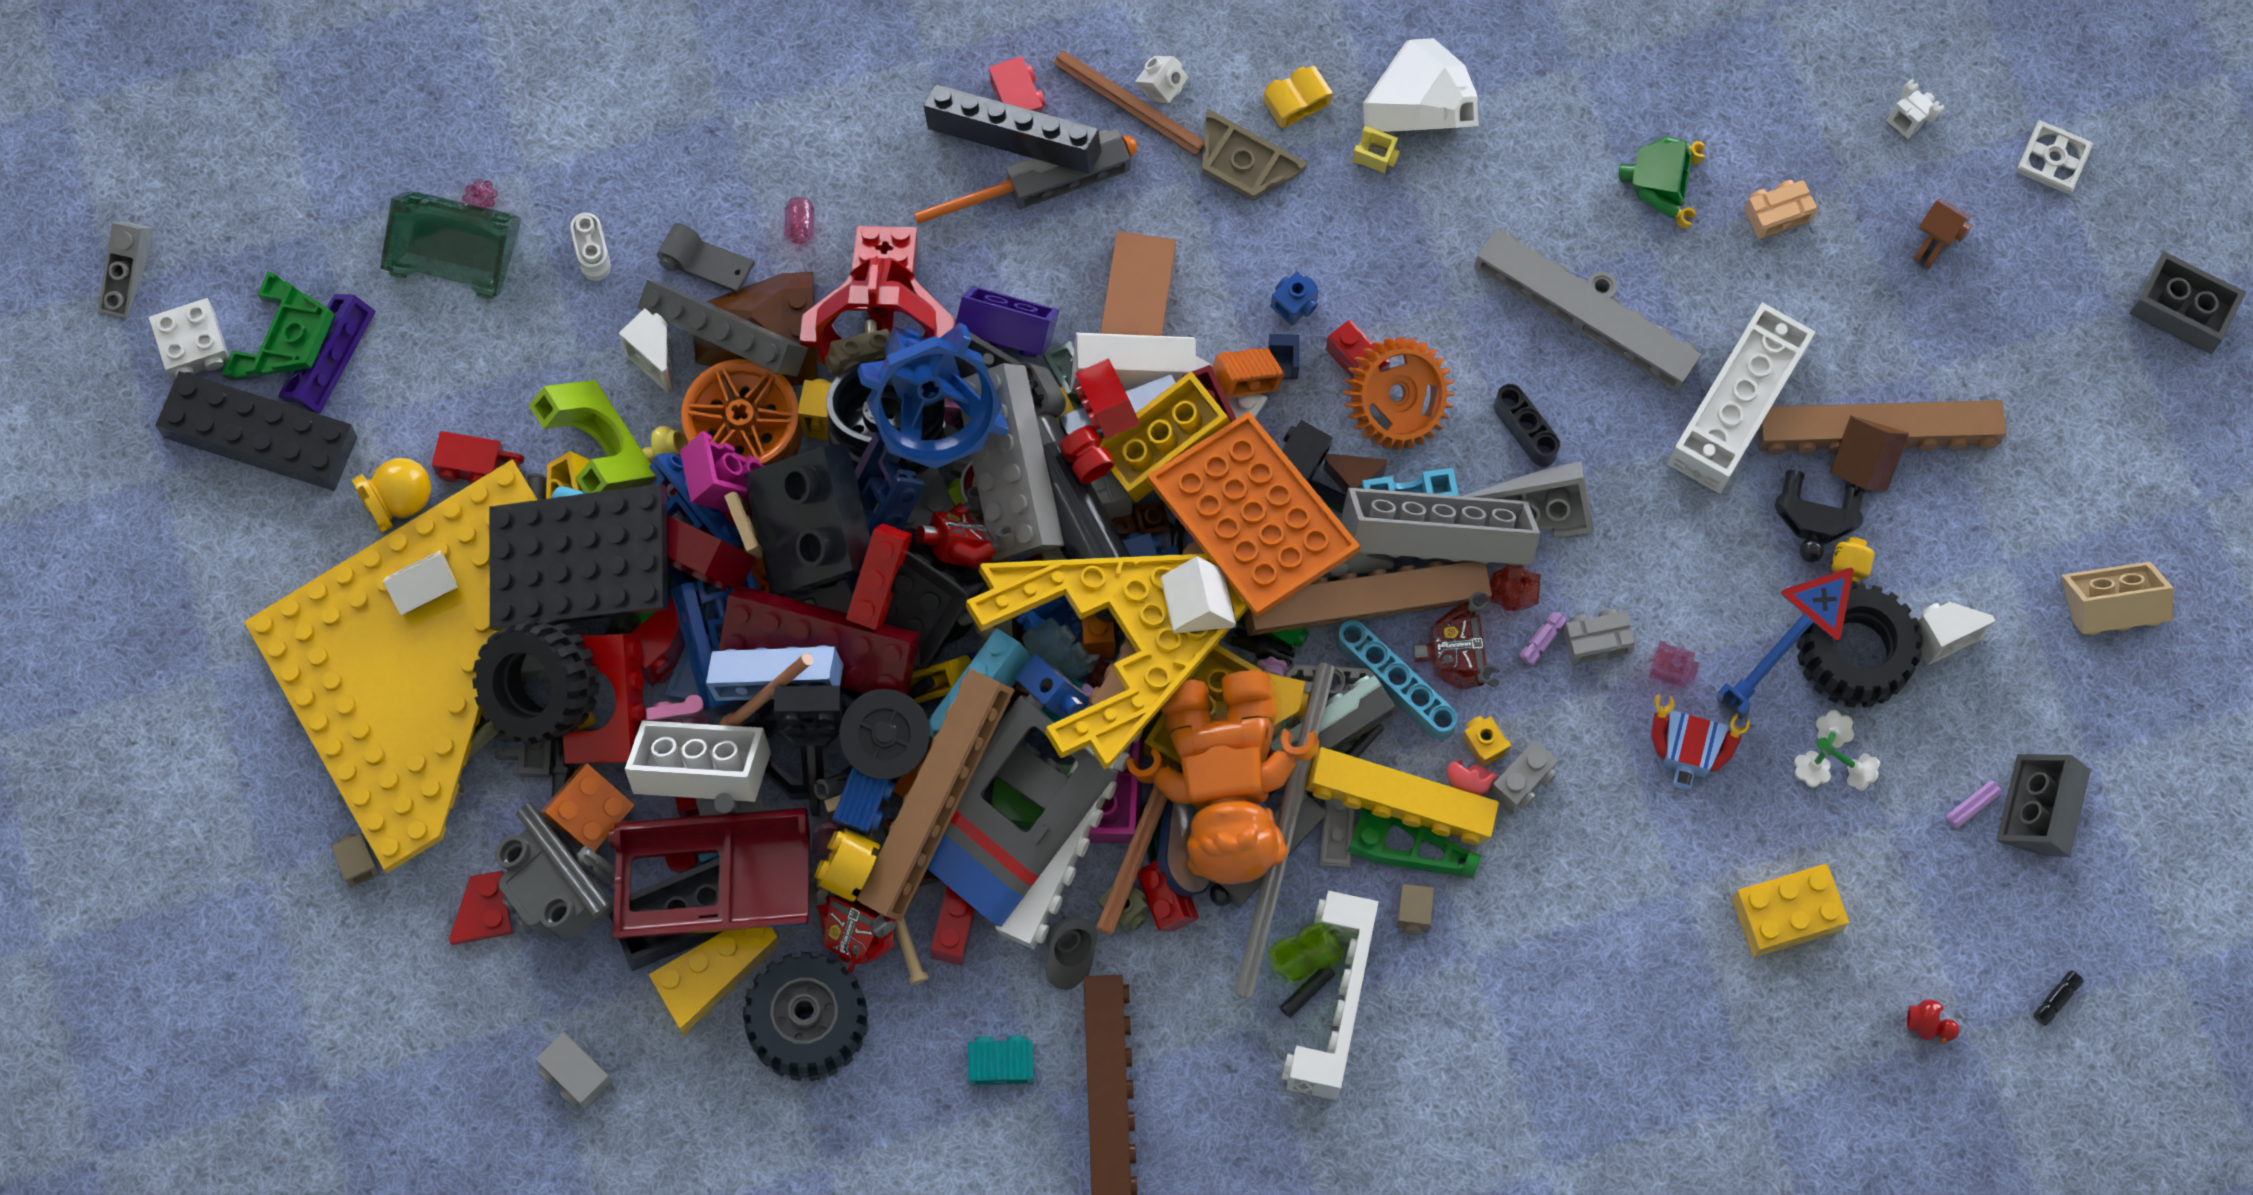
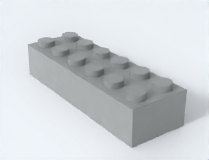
M1003 363L987 370L1002 404L999 413L1004 416L1009 430L1006 436L990 432L982 450L970 454L986 529L994 540H997L995 531L999 527L1010 526L1015 539V545L1011 550H995L996 554L992 556L993 562H1010L1020 558L1023 560L1064 546L1025 365ZM978 373L963 378L962 380L981 397V383ZM961 409L965 427L971 418Z
M1348 487L1341 518L1345 528L1359 543L1360 552L1358 554L1361 555L1372 553L1386 554L1391 557L1440 558L1454 562L1468 560L1477 561L1482 564L1495 562L1507 563L1512 566H1520L1521 564L1533 565L1540 532L1528 501Z

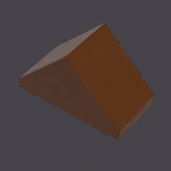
M1326 453L1323 469L1347 495L1348 487L1361 488L1362 480L1383 477L1387 459Z

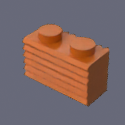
M1268 347L1259 350L1251 348L1233 353L1231 351L1219 353L1212 366L1226 398L1276 392L1285 375Z

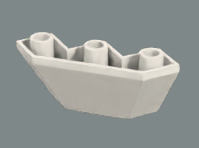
M1434 38L1407 40L1363 102L1364 126L1366 125L1381 132L1479 126L1478 97L1465 65Z

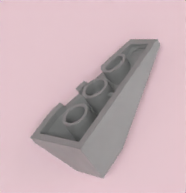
M1582 462L1550 467L1463 495L1466 497L1528 501L1538 529L1552 530L1553 536L1567 537L1594 532Z

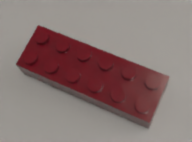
M740 585L728 595L719 651L727 649L755 650L757 648L785 649L787 647L810 648L820 645L835 647L843 662L840 687L864 694L873 690L890 689L907 695L910 690L920 632L885 623L874 630L846 620L847 613Z

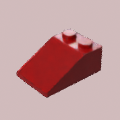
M673 597L668 601V610L656 611L631 632L639 633V641L642 644V655L640 657L641 672L644 679L652 687L657 682L660 684L666 682L674 673L673 669L676 667L685 646Z

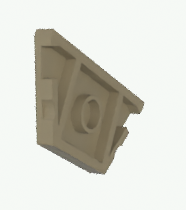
M1210 109L1207 110L1202 173L1254 201L1305 171L1307 162Z

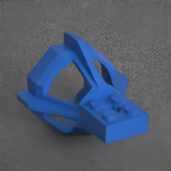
M958 323L940 338L935 336L925 338L920 336L921 334L910 327L900 329L893 326L884 346L886 359L884 361L860 364L857 370L861 384L872 389L867 399L868 406L889 453L936 469L982 450L990 432L1006 436L1009 428L1004 416L999 413L1002 404L981 353L968 349L971 336L966 325ZM954 356L968 361L976 369L981 383V397L959 377L960 372ZM890 379L898 398L902 399L900 431L889 422L881 404V394ZM950 397L971 418L965 427L951 436L938 440H921L923 407Z

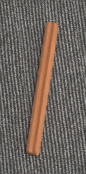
M1061 51L1056 56L1055 66L1193 155H1198L1202 151L1204 140L1069 53Z
M1170 760L1165 761V767L1170 766L1177 771L1180 770V766ZM1155 785L1096 926L1097 930L1101 933L1111 935L1114 932L1168 798Z

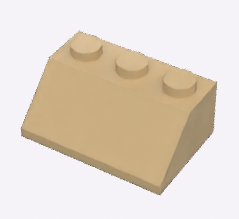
M2151 562L2061 575L2072 621L2082 634L2097 635L2102 631H2125L2135 626H2157L2162 622L2173 621L2174 588Z

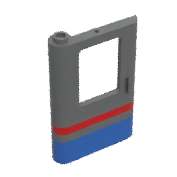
M1031 694L1027 698L1020 695L996 727L927 868L985 918L1000 927L1012 914L1117 774L1110 767L1104 770L1097 757L1087 748L1070 754L1077 760V768L1028 832L1021 830L983 797L985 789L1030 729L1037 727L1045 734L1046 726L1055 723L1042 710L1044 705Z

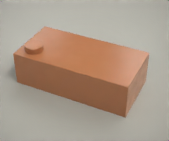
M1117 231L1100 334L1163 336L1175 259L1176 239Z

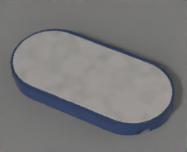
M1167 799L1162 812L1158 867L1161 874L1165 873L1168 879L1165 882L1172 891L1183 897H1192L1206 891L1211 884L1210 880L1194 875L1187 866L1189 858L1187 842L1191 834V821L1199 810L1192 803L1179 804Z

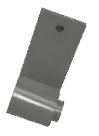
M681 223L673 224L657 252V257L660 259L659 263L664 268L670 271L678 269L739 293L755 264L754 260L702 241L697 232Z

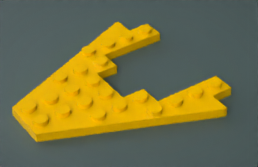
M1206 554L1002 562L980 565L979 573L990 590L967 600L966 608L981 632L1065 595L1080 620L1108 608L1137 652L1115 662L1112 670L1126 691L1046 726L1045 734L1060 758L1090 746L1104 770L1109 768L1231 629L1224 628L1174 634L1172 632L1161 576L1196 556L1213 564ZM1226 580L1235 622H1237L1248 609V606Z

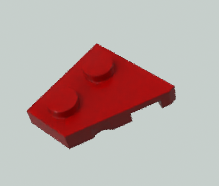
M502 870L470 876L449 938L451 945L513 934L509 909L502 901L505 895L499 887V881L504 874Z

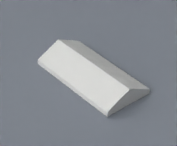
M1076 333L1070 392L1077 394L1075 386L1080 384L1075 373L1108 358L1125 391L1170 374L1175 382L1182 378L1183 374L1196 370V339L1194 337Z

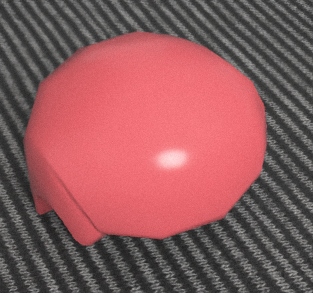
M1462 760L1449 763L1446 773L1453 788L1485 796L1492 789L1493 783L1498 779L1495 773L1477 764H1473L1466 769L1461 766Z

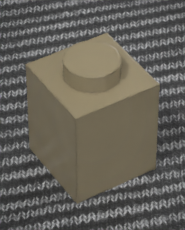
M361 833L343 836L337 841L338 844L331 846L343 877L350 888L380 875L368 844Z
M1402 884L1399 894L1396 928H1402L1404 933L1410 935H1421L1422 931L1428 932L1431 925L1434 887Z

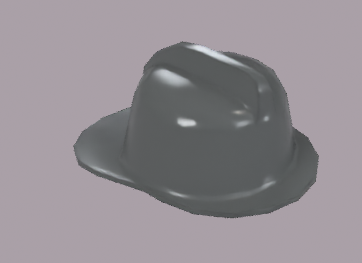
M1063 916L1062 920L1056 922L1047 933L1046 944L1049 951L1046 962V975L1049 982L1058 989L1067 990L1075 988L1084 980V976L1089 975L1098 936L1095 925L1089 920Z

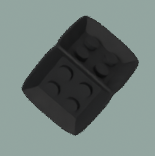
M907 528L904 531L911 533L912 537L904 562L897 570L890 592L894 594L884 623L920 632L914 666L926 669L939 657L941 649L950 641L961 626L957 620L966 606V601L980 595L986 582L979 573V569L940 561L929 545L917 543V529Z

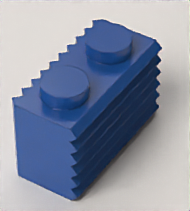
M852 767L832 817L833 824L869 837L872 829L878 831L884 816L880 808L884 800L890 801L896 783L891 782L892 779L871 778Z

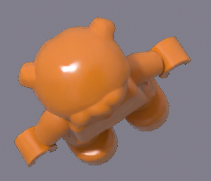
M1257 670L1239 671L1221 678L1223 700L1227 705V716L1211 718L1209 712L1211 706L1209 687L1206 683L1199 680H1185L1161 707L1165 717V729L1169 733L1181 759L1183 773L1170 766L1165 767L1164 758L1155 747L1150 752L1153 755L1154 762L1146 770H1139L1138 762L1135 759L1128 757L1126 760L1129 771L1138 781L1149 784L1154 783L1171 802L1179 804L1192 803L1199 810L1191 821V834L1187 842L1189 854L1187 866L1194 875L1202 876L1222 885L1248 883L1257 880L1270 867L1279 865L1284 861L1288 849L1280 828L1277 827L1274 821L1273 811L1270 808L1264 809L1257 803L1265 802L1268 798V792L1275 791L1284 786L1296 766L1294 760H1309L1316 755L1319 749V739L1314 730L1307 734L1306 744L1301 747L1291 746L1293 736L1284 728L1281 733V744L1284 749L1282 751H1275L1267 759L1275 731V726L1271 721L1275 723L1278 714L1276 687L1268 673Z

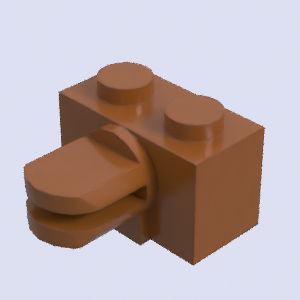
M1942 197L1937 199L1920 224L1919 229L1929 236L1913 260L1919 263L1936 239L1939 242L1924 264V267L1929 269L1945 245L1951 247L1956 240L1959 242L1963 241L1973 226L1968 223L1972 216Z

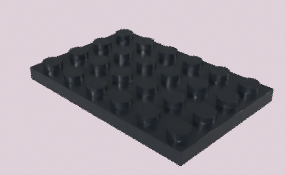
M663 484L489 507L490 629L500 631L502 628L538 618L540 620L551 619L557 623L668 610L666 486Z

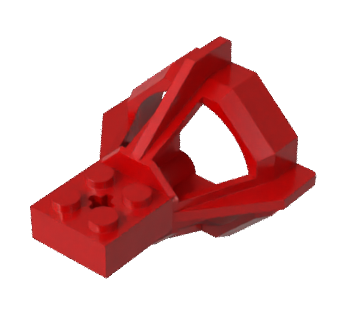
M857 226L850 276L845 283L802 316L800 345L817 347L819 362L826 366L825 357L828 355L830 343L842 339L835 332L832 324L840 313L847 310L867 311L869 317L877 322V331L888 329L889 333H891L894 324V312H901L918 322L925 330L922 336L925 338L933 336L940 338L955 326V318L915 279L918 249L917 227Z

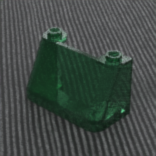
M413 191L404 192L391 198L380 269L389 271L390 276L397 278H407L408 274L419 272L469 284L471 289L476 291V296L493 299L494 296L501 294L519 233L521 218L510 213Z

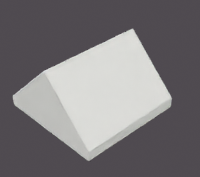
M1196 556L1161 576L1173 634L1234 628L1236 626L1226 579L1219 567Z

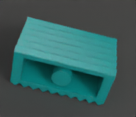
M1023 1035L1007 1036V1041H994V1037L978 1036L974 1038V1042H968L969 1086L1034 1084L1033 1040H1026V1036Z

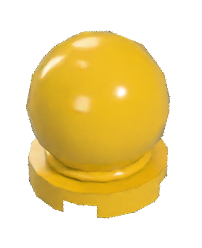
M396 458L383 462L375 469L371 479L366 480L363 474L351 480L367 511L371 512L376 521V526L382 534L393 528L390 522L393 517L405 519L417 515L427 505L431 495L432 484L428 472L420 463L407 458Z

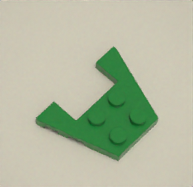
M268 271L257 295L262 300L280 303L279 308L257 355L231 351L221 374L228 380L312 368L335 316L329 308Z

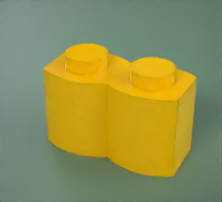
M1315 66L1308 68L1300 67L1291 74L1289 79L1282 81L1278 79L1268 84L1264 91L1263 102L1279 127L1285 128L1303 119L1305 116L1311 115L1330 105L1333 92Z

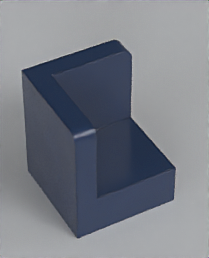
M1269 334L1268 348L1285 374L1283 379H1298L1299 335Z

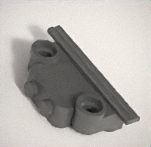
M528 802L523 808L519 809L516 815L527 829L519 836L514 835L504 839L499 844L495 855L497 863L505 870H508L499 881V887L505 895L502 901L513 914L517 912L520 915L516 920L528 934L534 930L543 938H551L557 934L563 939H572L594 920L606 918L614 911V904L587 868L579 863L576 859V854L558 830L539 813L536 807L531 802Z

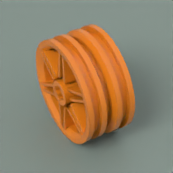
M748 359L728 360L708 368L693 381L685 394L681 410V420L687 444L702 431L708 434L711 430H717L718 432L711 441L719 445L725 442L735 447L734 449L744 450L740 454L741 456L747 458L751 455L759 459L763 466H767L797 455L802 440V427L797 415L799 406L791 384L782 374L771 371ZM749 389L750 391L744 396L745 399H742L740 397L741 390ZM720 401L723 405H712V403ZM773 405L775 406L776 411L766 409V407ZM769 434L772 436V440L769 443H762L765 435Z

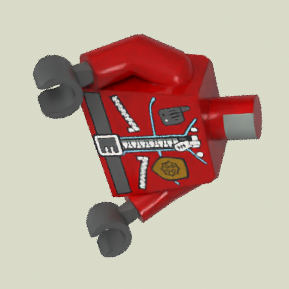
M974 486L967 491L968 501L962 504L960 502L948 512H936L933 514L929 526L920 525L916 532V541L918 544L929 545L937 558L942 562L979 569L981 564L990 563L992 556L996 554L995 550H1011L1015 545V539L1010 526H1002L995 531L997 540H994L977 515L969 513L970 510H982L977 486Z
M816 883L810 886L809 903L816 906L819 912L824 934L823 944L825 948L839 954L837 961L844 964L849 973L854 972L856 963L864 964L878 960L893 948V929L896 927L895 919L878 913L857 901V898L854 902H850L838 895L831 896L830 898L828 896L830 892L826 889L821 888L819 890Z

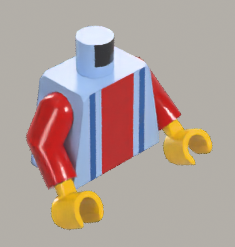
M1658 694L1654 698V704L1658 712L1654 713L1651 739L1657 755L1663 758V767L1676 770L1673 785L1677 788L1688 790L1692 788L1694 775L1706 778L1709 771H1718L1733 757L1741 741L1740 734L1745 733L1749 729L1750 720L1748 718L1744 727H1737L1734 721L1737 719L1738 713L1734 714L1730 723L1732 730L1728 731L1729 725L1673 711L1675 704L1671 695L1669 697V704L1664 707L1660 706V694Z

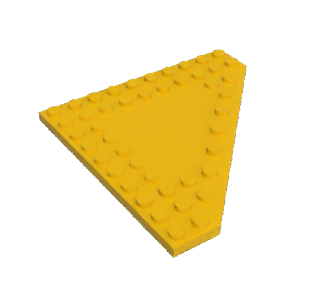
M513 459L244 621L381 866L387 873L443 840L447 828L445 826L450 809H453L460 786L458 784L463 767H466L473 744L471 742L476 725H479L483 712L482 706H477L475 700L478 694L477 689H473L472 679L476 678V672H473L475 660L481 658L478 656L481 646L487 644L488 638L493 633L499 632L490 629L489 507L537 500ZM441 550L451 568L458 587L400 615L383 583L384 578Z

